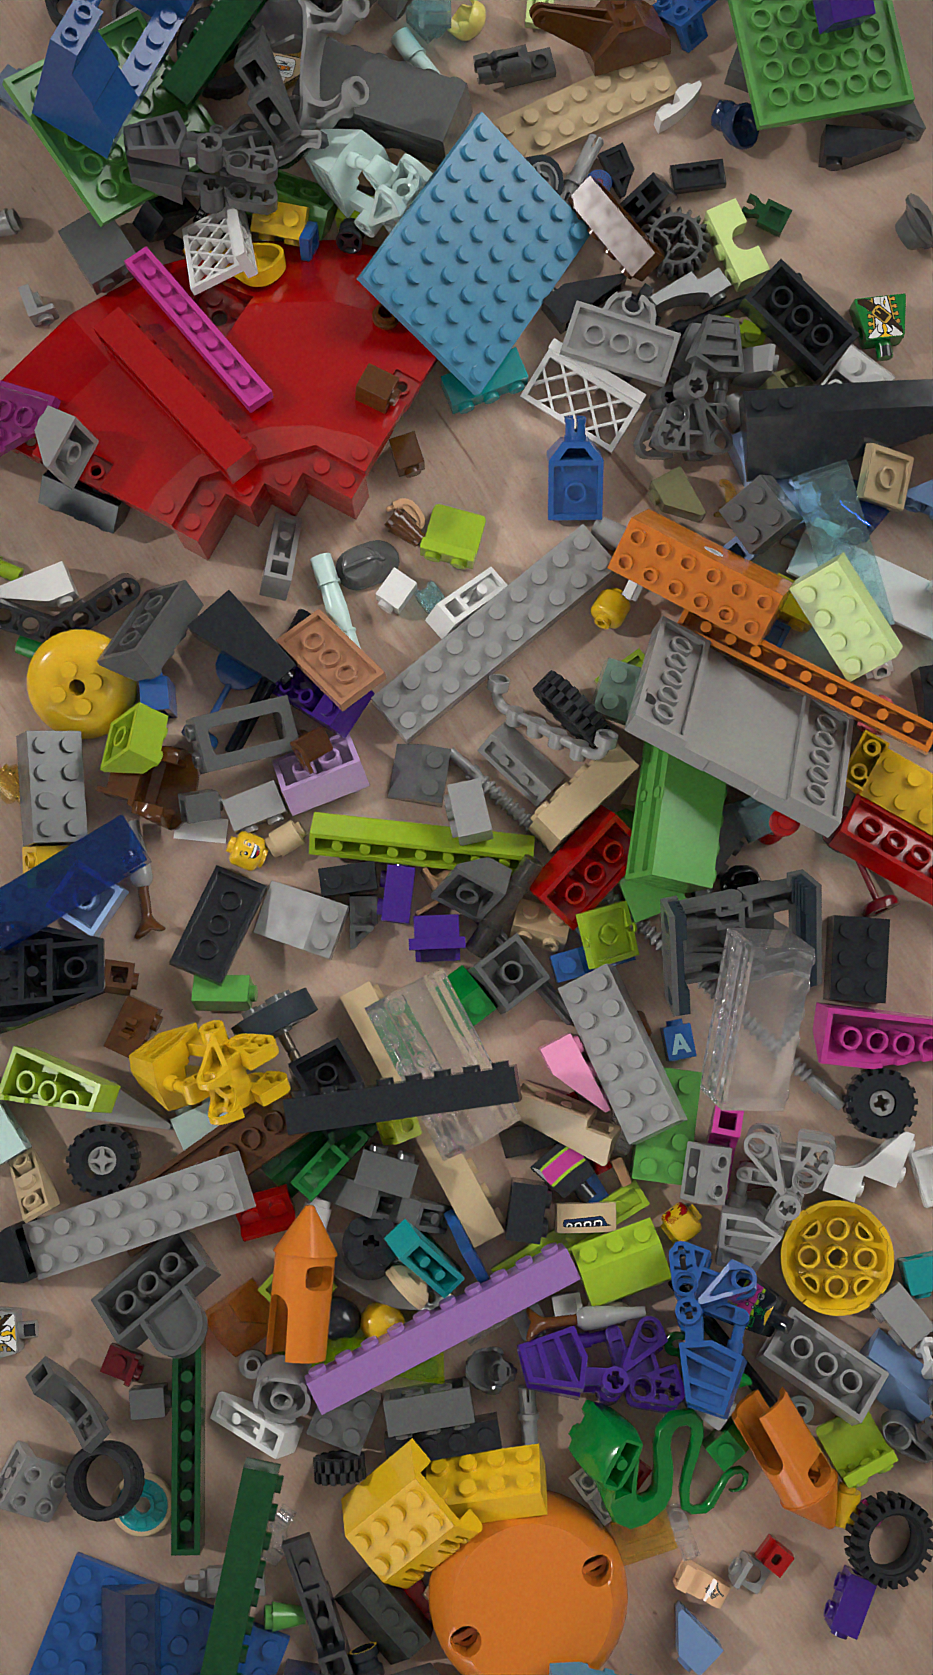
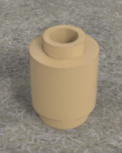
M289 820L270 832L269 837L264 840L275 858L280 855L284 857L306 843L304 837L307 836V833L299 821L294 823L292 820Z

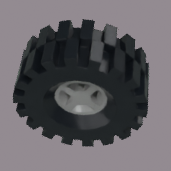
M105 1123L87 1128L73 1139L75 1141L68 1148V1151H70L69 1156H66V1163H69V1168L66 1170L68 1175L71 1174L73 1177L72 1183L74 1185L78 1184L81 1187L80 1191L83 1193L89 1192L91 1193L90 1196L102 1195L104 1197L125 1189L136 1178V1172L141 1166V1163H139L141 1151H138L137 1146L139 1144L137 1140L131 1138L132 1134L129 1131L122 1130L123 1127L119 1125L113 1126Z

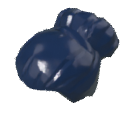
M719 100L711 116V125L716 130L721 131L726 141L736 149L745 150L753 147L757 142L759 131L756 128L751 104L747 102L736 104L732 100Z

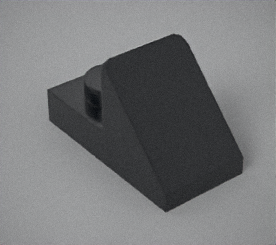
M525 1123L498 1131L506 1159L531 1154L535 1150L559 1143Z

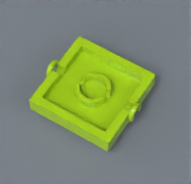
M619 901L576 914L589 969H596L605 964H612L640 955L635 937L637 925L631 921L627 901Z

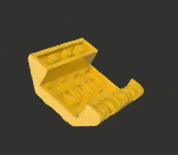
M413 1438L371 1472L365 1480L363 1479L341 1498L345 1537L382 1583L404 1589L413 1586L424 1577L425 1571H432L460 1549L461 1543L466 1544L482 1531L481 1521L470 1508L458 1519L421 1474L431 1460Z

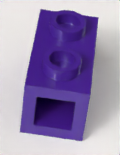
M394 864L387 865V871H381L380 887L385 888L384 899L378 898L377 915H382L381 921L410 924L416 872L414 867Z
M844 1565L842 1573L838 1572L835 1577V1592L832 1600L829 1599L826 1602L823 1615L832 1634L845 1640L848 1636L857 1640L877 1586L869 1582L854 1568Z

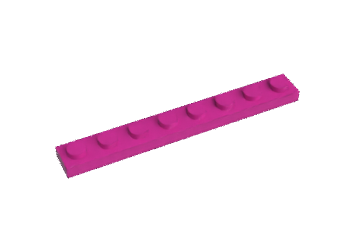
M147 246L124 261L130 273L250 413L274 398L270 388Z

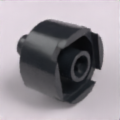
M362 1216L352 1220L345 1230L342 1241L343 1261L358 1278L364 1280L380 1279L386 1275L385 1271L397 1263L398 1257L384 1239L395 1228L390 1220ZM368 1244H374V1251H368Z

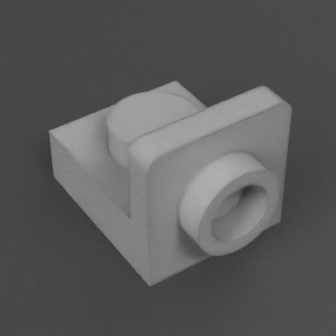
M28 284L18 287L28 316L35 327L50 325L55 319L60 317L53 303L43 305L38 291L33 293Z

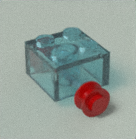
M752 797L739 804L740 810L733 814L748 844L755 840L765 845L774 844L781 840L782 837L795 833L800 826L799 822Z

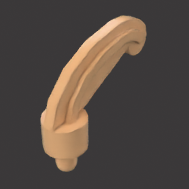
M407 498L395 500L392 502V505L386 508L388 512L396 511L397 508L403 509L417 521L416 524L420 529L425 525L422 511L413 501Z

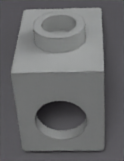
M743 1550L738 1557L733 1559L728 1569V1577L733 1587L739 1589L743 1585L755 1594L759 1593L771 1573L762 1562ZM752 1566L760 1569V1577L755 1582H749L745 1579Z

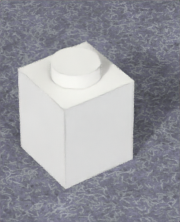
M394 567L376 592V600L379 601L377 605L389 614L393 611L399 615L416 592L417 582Z

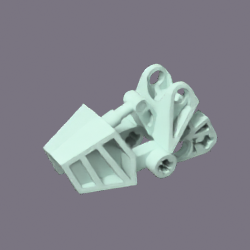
M321 129L320 131L327 134L329 146L325 149L311 148L304 157L318 184L347 218L350 217L354 210L360 213L354 223L364 234L373 238L383 225L391 233L433 173L414 157L406 153L399 160L397 166L392 164L385 148L363 130ZM361 171H363L365 177L376 190L374 199L356 188L359 184L357 178Z

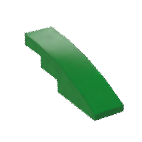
M371 1123L331 1146L327 1141L290 1183L312 1202L378 1131L376 1123Z

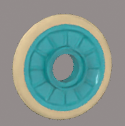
M144 1472L145 1485L140 1497H145L149 1500L150 1509L146 1512H140L134 1506L127 1514L114 1519L123 1531L137 1537H147L160 1532L171 1519V1489L161 1477L148 1472ZM124 1479L116 1487L111 1505L120 1497Z

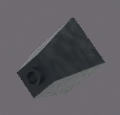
M230 590L225 592L187 626L196 639L275 686L280 683L285 685L296 676L294 670L297 669V665Z

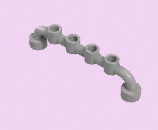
M501 674L489 675L487 689L492 692L491 697L497 710L507 716L506 725L514 728L521 727L522 724L527 726L526 735L534 739H540L543 735L548 737L549 748L563 750L565 746L571 749L570 759L577 762H583L586 758L594 761L600 760L608 754L609 750L616 748L619 736L614 731L608 729L597 730L594 744L598 748L593 749L589 747L587 741L568 736L566 730L553 728L545 724L546 721L543 718L532 717L524 713L522 707L507 704L502 694L508 692L510 679Z

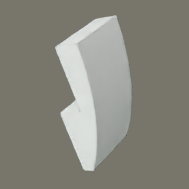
M700 80L693 84L686 83L680 86L675 92L673 104H665L656 112L654 127L658 134L676 124L694 106L699 98L702 86Z
M582 1468L579 1469L569 1479L605 1526L612 1520L596 1483Z

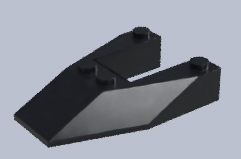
M23 921L0 922V1034L21 1028L105 993L104 938Z

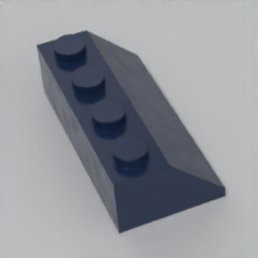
M160 1583L102 1585V1675H161Z

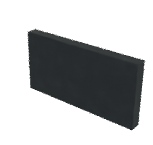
M216 865L169 961V965L222 986L267 891V886Z

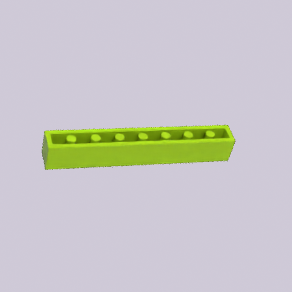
M314 812L309 836V854L453 870L457 864L489 857L512 869L511 876L531 878L535 836L492 831L493 839L460 846L458 837H452L449 826Z

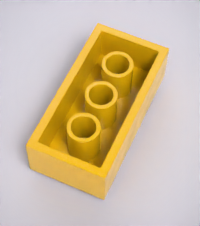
M539 1443L433 1460L426 1466V1480L458 1519L469 1508L481 1523L548 1514L546 1464Z

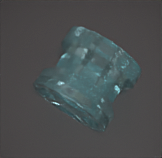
M432 580L426 583L424 589L416 590L413 593L418 603L428 615L435 605L445 598Z

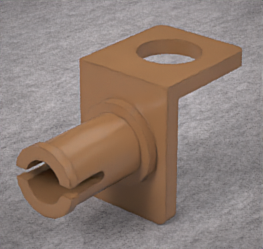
M425 867L420 873L433 892L452 870L444 869L434 876ZM435 900L418 910L415 916H421L441 903Z

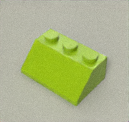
M650 1217L570 1247L573 1261L591 1306H604L672 1280L662 1244Z

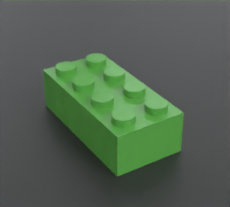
M663 1067L688 1120L639 1144H633L629 1174L632 1179L682 1185L688 1141L694 1142L702 1072Z

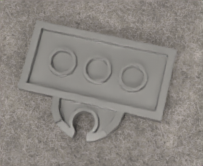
M616 291L608 298L603 308L577 300L560 355L664 388L681 333L655 325L656 310L654 303L652 304L647 297L641 295L638 302L640 309L637 312H629L625 304L630 301L632 291L620 293Z

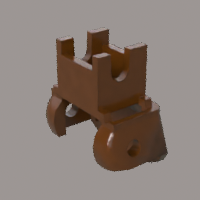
M162 746L163 757L156 767L151 768L144 774L110 772L107 786L97 785V792L104 793L108 797L127 801V805L132 807L131 813L174 831L178 830L185 823L181 821L178 794L198 790L199 769H195L192 754L187 750L179 747Z

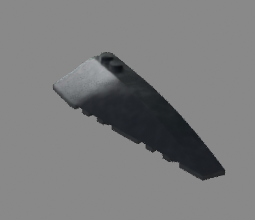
M933 379L855 382L743 391L738 402L746 482H752L759 475H770L775 480L802 478L811 475L813 472L822 469L826 470L837 464L859 459L861 456H864L867 443L892 448L916 440L918 437L933 434Z

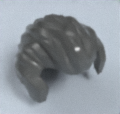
M496 1346L481 1348L474 1351L467 1358L465 1367L466 1377L474 1388L485 1394L497 1395L502 1391L503 1386L515 1381L517 1368L513 1367L514 1364L502 1358V1354L504 1355L502 1348Z

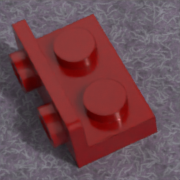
M287 1184L252 1193L256 1207L235 1214L244 1242L286 1231L296 1219L295 1205Z

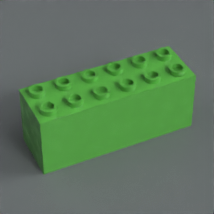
M644 741L625 880L683 894L712 889L716 880V858L720 851V828L724 821L722 812L724 800L727 796L726 783Z

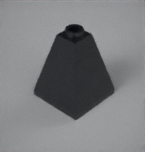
M24 1221L8 1226L0 1232V1282L25 1283L38 1277L22 1226L26 1224Z

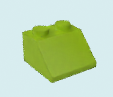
M139 702L111 722L100 770L104 772L144 774L151 768L156 767L163 757L161 748L168 733V728L166 727L168 716Z

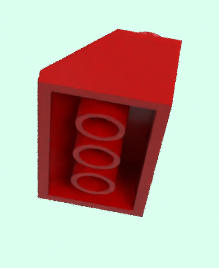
M600 805L528 883L526 888L574 931L578 927L576 914L594 909L625 876L632 830L614 812Z

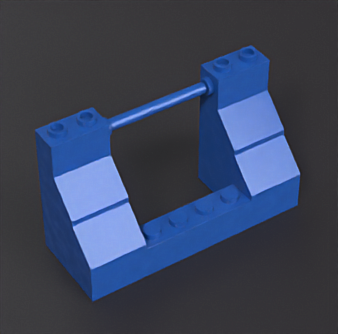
M73 0L50 38L32 113L108 159L123 133V126H127L175 43L181 25L193 12L199 0H125L149 15L151 19L121 70L118 67L119 62L98 32L103 11L97 7L102 0Z

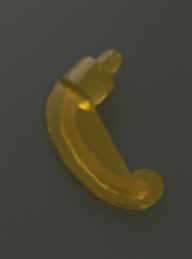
M727 479L719 481V486L725 487V504H727L737 495L735 487ZM719 511L713 514L715 518L719 516L723 518Z

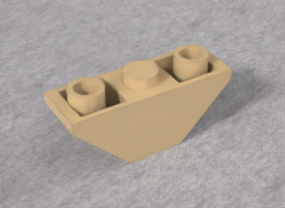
M33 1147L8 1161L22 1218L25 1223L60 1205L55 1184Z

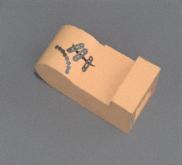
M683 1556L672 1579L676 1589L685 1594L689 1593L698 1599H703L708 1604L721 1609L731 1589V1585L727 1581Z

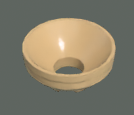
M393 1264L385 1271L387 1277L398 1291L414 1307L422 1310L428 1303V1284L403 1264Z

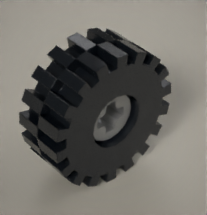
M889 1068L863 1069L860 1071V1074L852 1076V1082L850 1084L847 1083L844 1088L847 1092L846 1095H842V1100L845 1101V1106L842 1108L843 1112L848 1115V1118H846L848 1122L855 1126L854 1129L867 1136L889 1139L894 1138L896 1134L901 1135L905 1132V1127L912 1125L913 1122L910 1120L912 1116L916 1117L917 1115L914 1106L918 1105V1099L914 1098L913 1094L916 1091L914 1087L909 1085L910 1081L907 1077H903L900 1072ZM879 1095L881 1098L887 1099V1103L884 1104V1110L874 1107V1103L878 1101L877 1096Z

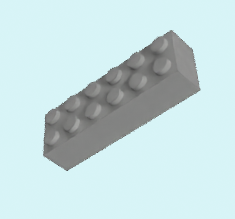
M605 964L558 988L628 1143L639 1144L687 1121L684 1110L616 966Z

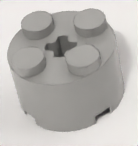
M271 1354L267 1357L260 1367L253 1395L254 1406L257 1410L259 1408L264 1413L263 1417L275 1423L289 1424L295 1422L296 1418L301 1415L304 1417L308 1413L312 1394L306 1384L305 1375L309 1374L308 1371L311 1369V1363L285 1362V1355Z

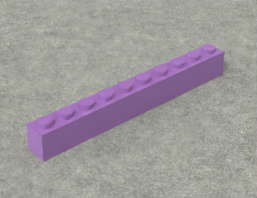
M555 1242L550 1243L541 1249V1253L533 1257L525 1256L515 1263L516 1266L507 1271L500 1269L491 1274V1279L482 1284L476 1282L464 1289L465 1292L459 1296H448L439 1302V1306L430 1311L428 1309L421 1310L413 1316L411 1321L405 1324L402 1322L396 1323L387 1329L388 1333L378 1338L377 1336L369 1337L361 1343V1347L353 1351L350 1349L344 1350L335 1356L334 1361L326 1365L320 1363L312 1367L308 1371L309 1374L305 1375V1380L321 1415L580 1280L579 1273L567 1248L561 1242L558 1244Z

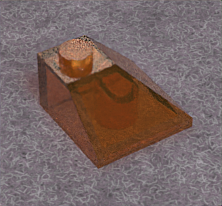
M253 1277L204 1310L210 1330L216 1339L235 1358L267 1337L270 1303L258 1291L259 1286Z

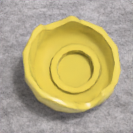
M470 0L472 6L462 4L449 22L447 31L457 39L469 41L479 35L484 27L486 9L478 0Z

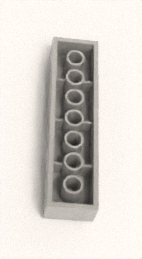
M236 1151L37 1219L22 1226L38 1280L248 1210L256 1207V1203L240 1152Z

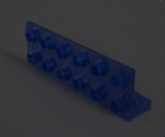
M123 815L117 816L0 888V951L11 949L152 862Z

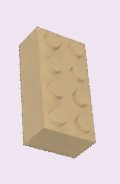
M618 744L615 749L609 750L604 758L595 761L591 760L588 763L590 767L585 763L569 781L571 785L565 782L554 793L555 795L550 799L551 803L546 800L530 818L533 822L528 829L551 853L592 815L600 805L611 797L639 767Z

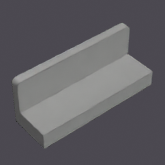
M505 722L492 732L477 750L536 807L565 779V776L514 727L506 725Z

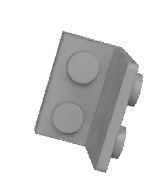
M18 1440L0 1473V1509L43 1522H50L65 1494L66 1483L64 1481L68 1466L35 1456L28 1443Z

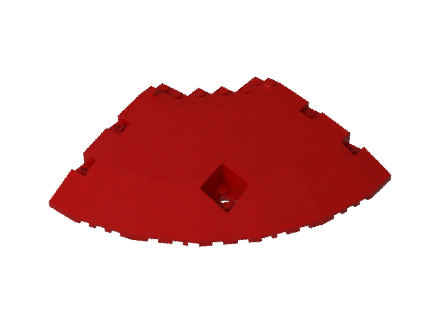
M319 240L320 245L312 260L308 262L301 260L300 247L284 244V241H252V243H273L282 247L286 269L281 277L263 287H252L244 284L236 277H231L197 295H194L190 288L186 258L163 264L211 321H213L214 316L217 314L227 316V322L224 325L215 326L272 391L274 398L252 413L248 411L136 278L70 314L1 381L52 395L61 400L58 410L75 416L99 440L78 480L103 494H109L125 502L130 507L174 530L184 548L207 561L210 559L235 515L259 527L271 505L280 508L292 516H297L308 495H311L356 520L369 498L366 480L368 474L393 433L394 427L406 410L408 411L421 386L438 361L400 321L395 328L390 330L380 329L373 323L372 313L380 302L357 278L379 247L363 244L359 252L348 254L337 247L336 240ZM202 260L198 266H201L205 260ZM120 307L126 315L131 313L141 326L139 329L142 332L147 330L153 336L157 343L155 346L158 349L163 347L173 359L171 363L175 367L180 365L186 371L190 378L188 381L192 385L196 382L206 394L205 399L208 402L213 400L223 412L221 416L225 420L230 418L240 430L238 434L242 438L247 436L257 448V451L254 453L259 464L234 484L224 476L101 343L93 326L116 308ZM369 363L399 377V385L407 387L406 391L401 392L396 405H390L386 414L355 400L356 385ZM36 436L33 437L36 439V443L33 446H28V441L12 450L39 464H43ZM95 468L101 469V473L98 476H93L92 471Z

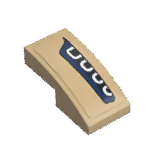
M616 1202L554 1204L555 1233H594L616 1230Z

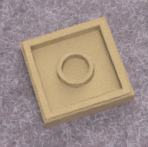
M867 443L855 498L896 512L903 511L914 457L874 443Z

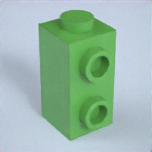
M194 975L191 1002L197 1011H247L252 1008L253 1002L257 1001L258 988L257 985L253 984L250 975H227L222 986Z

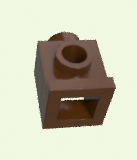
M105 959V993L128 996L131 993V989L137 990L139 973H134L135 963ZM115 978H121L123 980V983L113 982V980Z

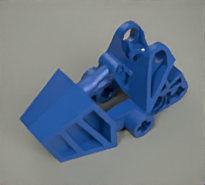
M678 1241L669 1250L672 1286L675 1298L678 1301L675 1306V1314L679 1329L685 1335V1342L679 1343L687 1407L726 1420L728 1419L747 1363L744 1356H742L744 1346L742 1340L745 1328L749 1324V1313L735 1305L749 1300L755 1295L757 1291V1275L751 1267L733 1259L729 1261L720 1273L709 1269L712 1263V1259H710L712 1253L710 1250L686 1241ZM680 1257H686L687 1270L681 1269ZM739 1279H748L751 1281V1284L741 1287L737 1284V1281ZM686 1284L693 1286V1289L687 1293L679 1290L680 1287ZM710 1316L734 1326L731 1339L727 1342V1347L713 1340L704 1341L703 1317Z

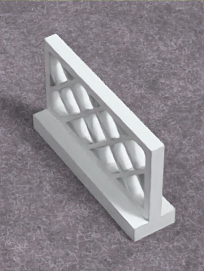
M224 197L226 207L222 211L210 214L182 229L190 288L194 295L243 271L248 279L258 274L247 214L245 211L231 208L226 201V197ZM210 232H213L209 238H206ZM223 233H226L222 239H219ZM200 245H203L199 251H196ZM214 246V250L211 253H209L211 248ZM226 248H229L225 254H222ZM202 260H205L201 266H198ZM215 261L218 262L214 268H211ZM229 263H233V265L225 268Z
M554 338L548 347L549 350L523 390L520 398L564 425V417L573 415L574 429L576 428L575 415L591 411L594 426L585 428V435L593 443L612 454L638 410L641 409L646 401V394L604 368L560 355L563 343ZM550 359L561 365V375L547 378L545 367ZM564 367L572 372L565 373ZM543 372L544 379L538 380ZM575 375L582 377L585 388L570 392L567 377ZM564 378L567 393L551 397L548 382ZM587 381L595 386L588 387ZM545 383L548 398L536 400L529 396L534 386ZM601 389L606 392L608 403L593 406L590 391ZM587 393L590 407L574 411L571 396ZM610 395L618 400L611 402ZM568 397L571 412L563 414L555 412L552 401ZM549 402L551 408L547 407L542 403ZM624 403L632 408L627 418L615 420L613 405ZM610 407L612 421L597 425L594 410ZM623 423L620 430L618 431L617 424ZM614 425L616 436L609 445L600 439L598 429ZM595 430L596 436H594L588 431Z

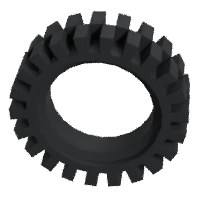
M549 671L532 688L536 697L540 699L541 704L546 707L549 713H552L556 721H559L561 726L567 729L576 739L587 741L589 747L593 749L597 747L594 744L597 730L611 729L607 725V721L602 718L601 713L595 710V706L589 703L587 698L581 695L575 686L573 687L567 679H564L557 672Z
M882 1491L876 1492L877 1499L872 1495L866 1497L868 1506L862 1502L856 1506L861 1511L859 1516L854 1512L851 1513L850 1518L855 1521V1524H846L845 1530L851 1536H844V1543L849 1546L844 1548L845 1554L850 1557L848 1559L849 1563L859 1574L875 1586L878 1585L882 1589H887L888 1586L894 1590L898 1589V1584L902 1587L908 1586L907 1577L915 1582L919 1578L915 1573L917 1569L922 1573L927 1569L921 1563L924 1559L931 1562L933 1557L927 1552V1549L933 1550V1542L930 1540L933 1538V1529L930 1528L933 1526V1522L927 1517L929 1514L926 1510L899 1492L897 1494L894 1491H887V1494ZM898 1515L905 1517L910 1528L909 1543L905 1551L898 1559L891 1563H875L871 1557L869 1547L870 1538L875 1527L887 1517Z

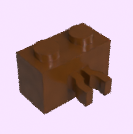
M128 995L104 1047L129 1058L131 1053L148 1041L152 1031L157 1032L163 1021V1016H160L163 1009L134 995Z

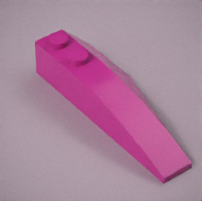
M816 1002L812 1030L818 1062L821 1064L878 1069L882 1068V1066H899L909 1062L933 1060V1017Z

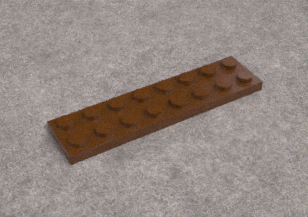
M289 1091L286 1095L265 1107L254 1102L243 1108L245 1118L219 1125L136 1185L236 1151L240 1152L248 1177L311 1132L288 1135L283 1100L291 1097ZM156 1241L127 1250V1253L130 1257H134Z

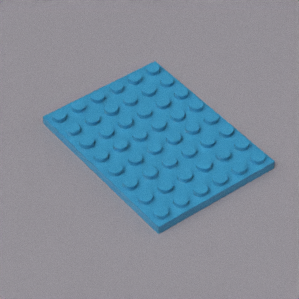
M480 112L463 132L357 280L474 395L482 392L543 304V299L550 294L590 236L587 231L589 227L583 220L577 218L576 213L489 118L483 112Z

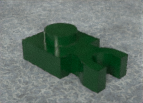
M750 193L747 203L752 204L754 209H748L743 206L742 212L745 218L757 219L756 227L780 237L792 213V209L771 199H768L767 203L763 204L757 196Z

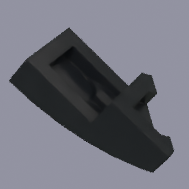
M622 142L599 153L597 156L603 170L611 176L612 187L619 199L625 197L630 179L635 170Z

